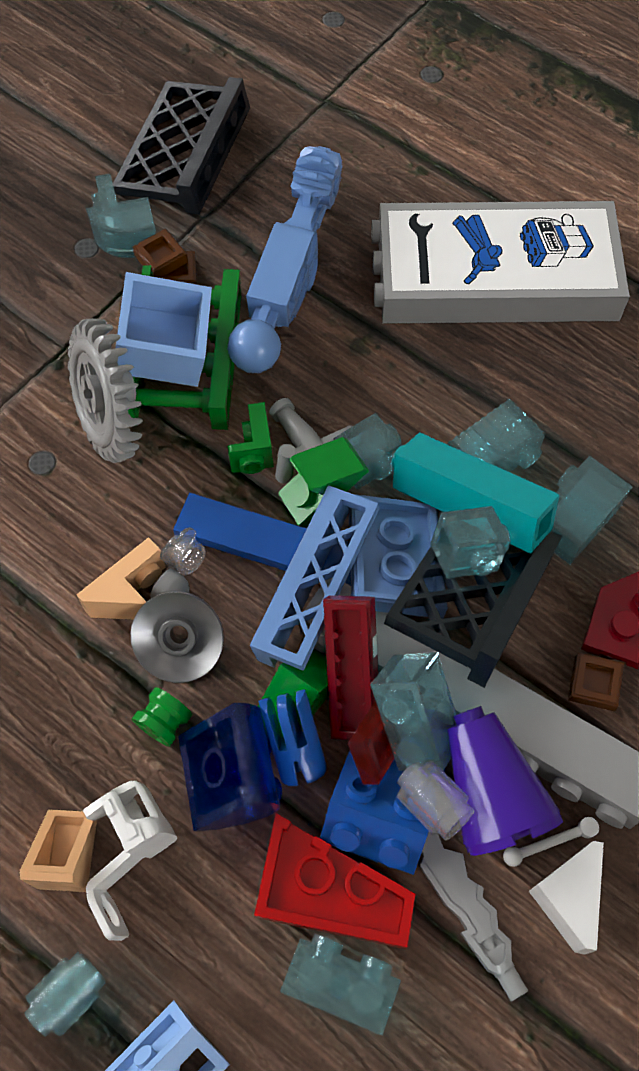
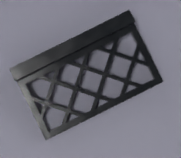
M229 77L224 87L166 81L112 184L114 193L182 203L186 213L200 215L250 110L243 78ZM173 95L188 97L172 106L169 104ZM211 99L218 100L216 104L206 109H203L201 104ZM192 108L197 110L198 113L181 121L178 118V115ZM170 119L175 123L158 132L156 131L159 124ZM205 122L206 125L202 131L190 136L187 130ZM181 133L185 138L168 147L164 143ZM156 145H159L162 149L144 159L142 157L144 151ZM189 149L193 150L190 157L178 163L174 159L175 156ZM169 160L171 166L155 174L151 172L150 168ZM144 171L148 176L137 183L129 182L130 178ZM179 176L176 188L161 187L159 185Z
M450 515L388 612L384 624L470 668L471 671L467 679L485 688L546 571L562 536L550 531L531 554L526 551L506 554L500 543L503 540L484 531L465 534L459 523L460 520ZM488 543L494 556L477 558L471 546ZM459 547L465 560L447 562L442 549ZM500 567L507 581L489 583L483 570ZM472 572L477 585L460 588L454 574ZM442 576L448 590L429 592L424 578ZM484 597L490 611L472 614L466 599ZM454 601L460 616L441 619L435 604ZM424 606L430 621L418 623L402 615V612L406 608ZM466 628L473 641L471 648L468 649L451 640L447 631Z

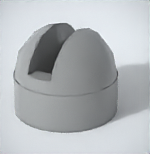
M169 568L154 585L150 597L153 598L161 593L171 591L190 593L189 583L183 575L173 568Z

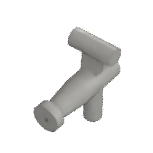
M282 398L276 401L270 408L269 414L276 422L281 423L294 445L283 444L280 446L275 472L276 480L285 484L292 479L294 466L290 458L293 455L341 437L347 438L352 443L357 440L355 429L352 426H347L320 438L313 428L294 411L295 406L290 399Z

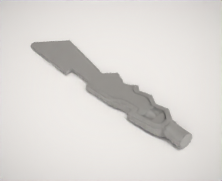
M432 820L422 850L424 858L420 869L445 907L460 920L465 931L460 933L486 971L494 974L495 978L497 977L510 1001H513L528 992V989L512 962L511 940L498 929L497 910L483 898L484 888L467 877L463 854L443 848Z

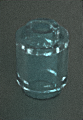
M78 951L70 960L64 957L25 996L30 1007L24 1014L43 1036L46 1037L51 1031L62 1036L100 997L98 991L104 986L106 980L95 966Z

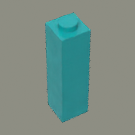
M420 432L406 445H401L393 455L391 465L394 469V489L530 554L553 529L560 494Z

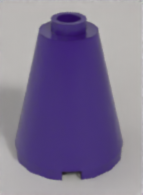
M482 706L453 716L456 725L448 728L447 731L463 845H465L467 852L471 856L509 848L516 845L515 840L529 834L532 835V838L538 837L563 823L559 808L495 712L484 714Z

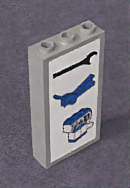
M614 201L380 203L379 220H372L371 223L372 244H379V251H373V275H380V283L374 284V307H382V323L620 321L630 297Z

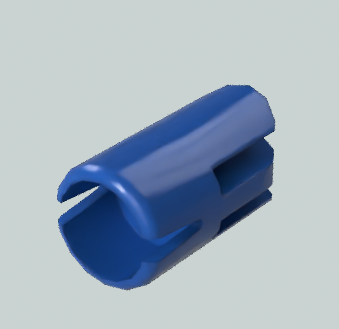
M303 689L296 692V706L303 731H301L295 706L289 693L277 696L279 722L272 699L269 697L259 700V706L281 782L287 786H298L296 773L302 771L307 784L321 778L327 771V765L306 690Z

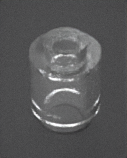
M419 761L413 763L402 773L397 781V784L401 787L397 794L400 802L431 834L439 833L444 840L450 839L459 832L474 814L475 810L467 803L469 796L434 761L427 762L424 765Z

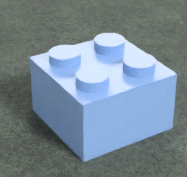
M126 272L117 332L121 337L116 341L115 348H126L127 352L118 357V366L133 365L134 368L129 371L133 377L198 387L206 355L212 287Z

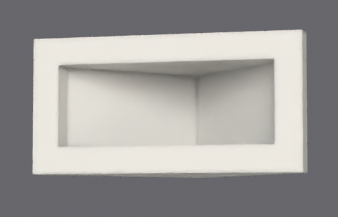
M591 842L529 890L530 894L575 953L588 954L597 950L604 844L602 842Z

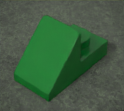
M341 437L293 455L290 461L298 474L278 494L298 526L308 528L328 486L347 492L369 472V469L349 440Z

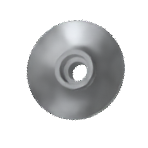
M171 591L151 598L139 609L131 626V645L137 660L150 674L167 682L184 683L202 677L213 668L222 652L224 634L218 615L203 599L187 592ZM173 627H184L188 632V638L178 639L173 633Z

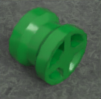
M155 687L149 694V704L144 710H138L131 720L150 737L170 747L176 739L175 731L179 725L187 724L193 714L175 697Z

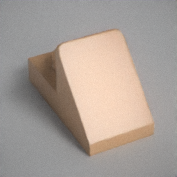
M148 537L80 591L77 597L85 612L91 618L134 620L139 609L146 603L137 590L154 584L161 576L162 570L166 568L160 548Z

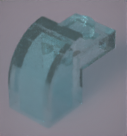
M111 174L95 176L98 193L91 194L94 207L86 208L94 240L108 254L122 258H134L132 246L156 234L148 197L117 203Z

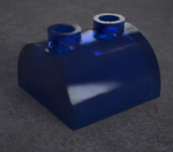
M233 703L178 736L194 832L243 825L270 816L280 809L279 801L282 796V786L279 779L273 773L270 758L272 748L267 730L264 727L260 707L247 703Z

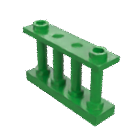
M143 265L142 275L153 277L151 265ZM224 269L222 285H215V288L211 291L210 305H214V309L219 310L218 318H211V322L208 323L207 339H210L211 343H215L214 352H208L207 356H205L201 372L206 373L207 377H211L210 388L204 387L203 392L142 389L144 378L133 377L134 383L138 384L135 401L141 402L142 406L202 408L203 413H209L212 429L228 430L235 364L229 356L227 347L229 336L240 320L242 301L240 270ZM140 406L128 410L131 418H138Z

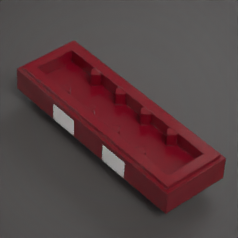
M329 595L323 599L331 739L377 742L382 734L375 597Z

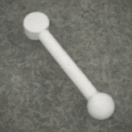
M585 817L578 823L577 827L522 848L514 846L506 848L503 854L504 861L507 865L515 867L521 864L523 858L580 836L587 839L592 838L599 832V824L594 818Z

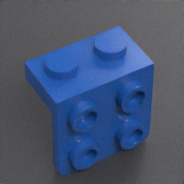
M353 740L330 799L320 839L342 851L351 852L384 864L389 868L414 875L430 829L445 774L444 767L437 762L384 745L380 742Z

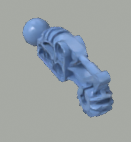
M309 146L301 151L291 183L292 197L298 198L293 215L285 223L276 222L274 224L246 295L248 314L251 319L238 324L229 336L227 347L229 356L239 369L247 373H261L273 367L281 351V341L274 328L275 326H289V323L296 317L306 292L310 291L313 286L318 266V237L316 231L320 228L326 209H331L335 202L342 178L341 171L343 165L340 153L331 151L330 148Z

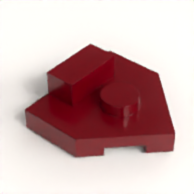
M639 571L600 588L581 646V650L598 656L601 653L626 662L627 666L638 670Z

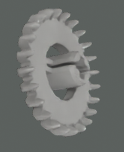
M84 319L74 327L69 340L70 346L68 347L69 381L73 401L82 429L86 432L87 439L93 445V449L106 461L112 463L122 462L135 455L134 451L139 448L138 444L131 441L142 437L141 433L132 432L129 427L143 422L141 418H131L128 413L129 409L137 408L142 404L139 401H135L138 384L134 383V379L129 372L134 366L128 364L118 366V357L125 354L127 349H111V344L118 341L121 337L118 334L106 335L113 329L112 325L106 324L104 319Z

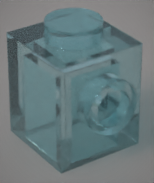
M377 413L372 414L333 438V440L341 437L347 438L369 469V472L354 485L357 490L376 478L382 480L394 472L391 463L394 453L402 444L401 437L395 427L389 423L385 424Z
M488 506L441 512L430 544L448 579L468 575L482 576L498 571L502 559L509 548L510 537L508 529L504 524H501L493 507Z

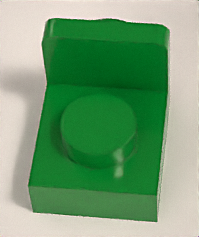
M265 402L248 404L250 421L242 422L244 443L227 446L231 471L233 473L254 474L261 472L265 468L274 467Z

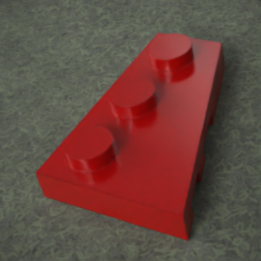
M276 813L254 917L406 949L408 947L416 894L367 865L358 863L331 847L329 843L317 836L310 835Z

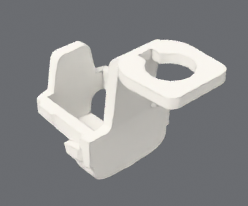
M129 781L112 789L83 810L86 818L92 821L107 815L124 848V851L91 878L86 886L89 906L104 936L108 940L122 941L129 936V931L117 905L106 890L141 859L154 857L177 840L173 828L160 811L151 792L144 784L138 781ZM138 793L150 817H144L134 796ZM105 910L107 911L108 915L110 916L111 921H110V919L108 918V916L106 915Z

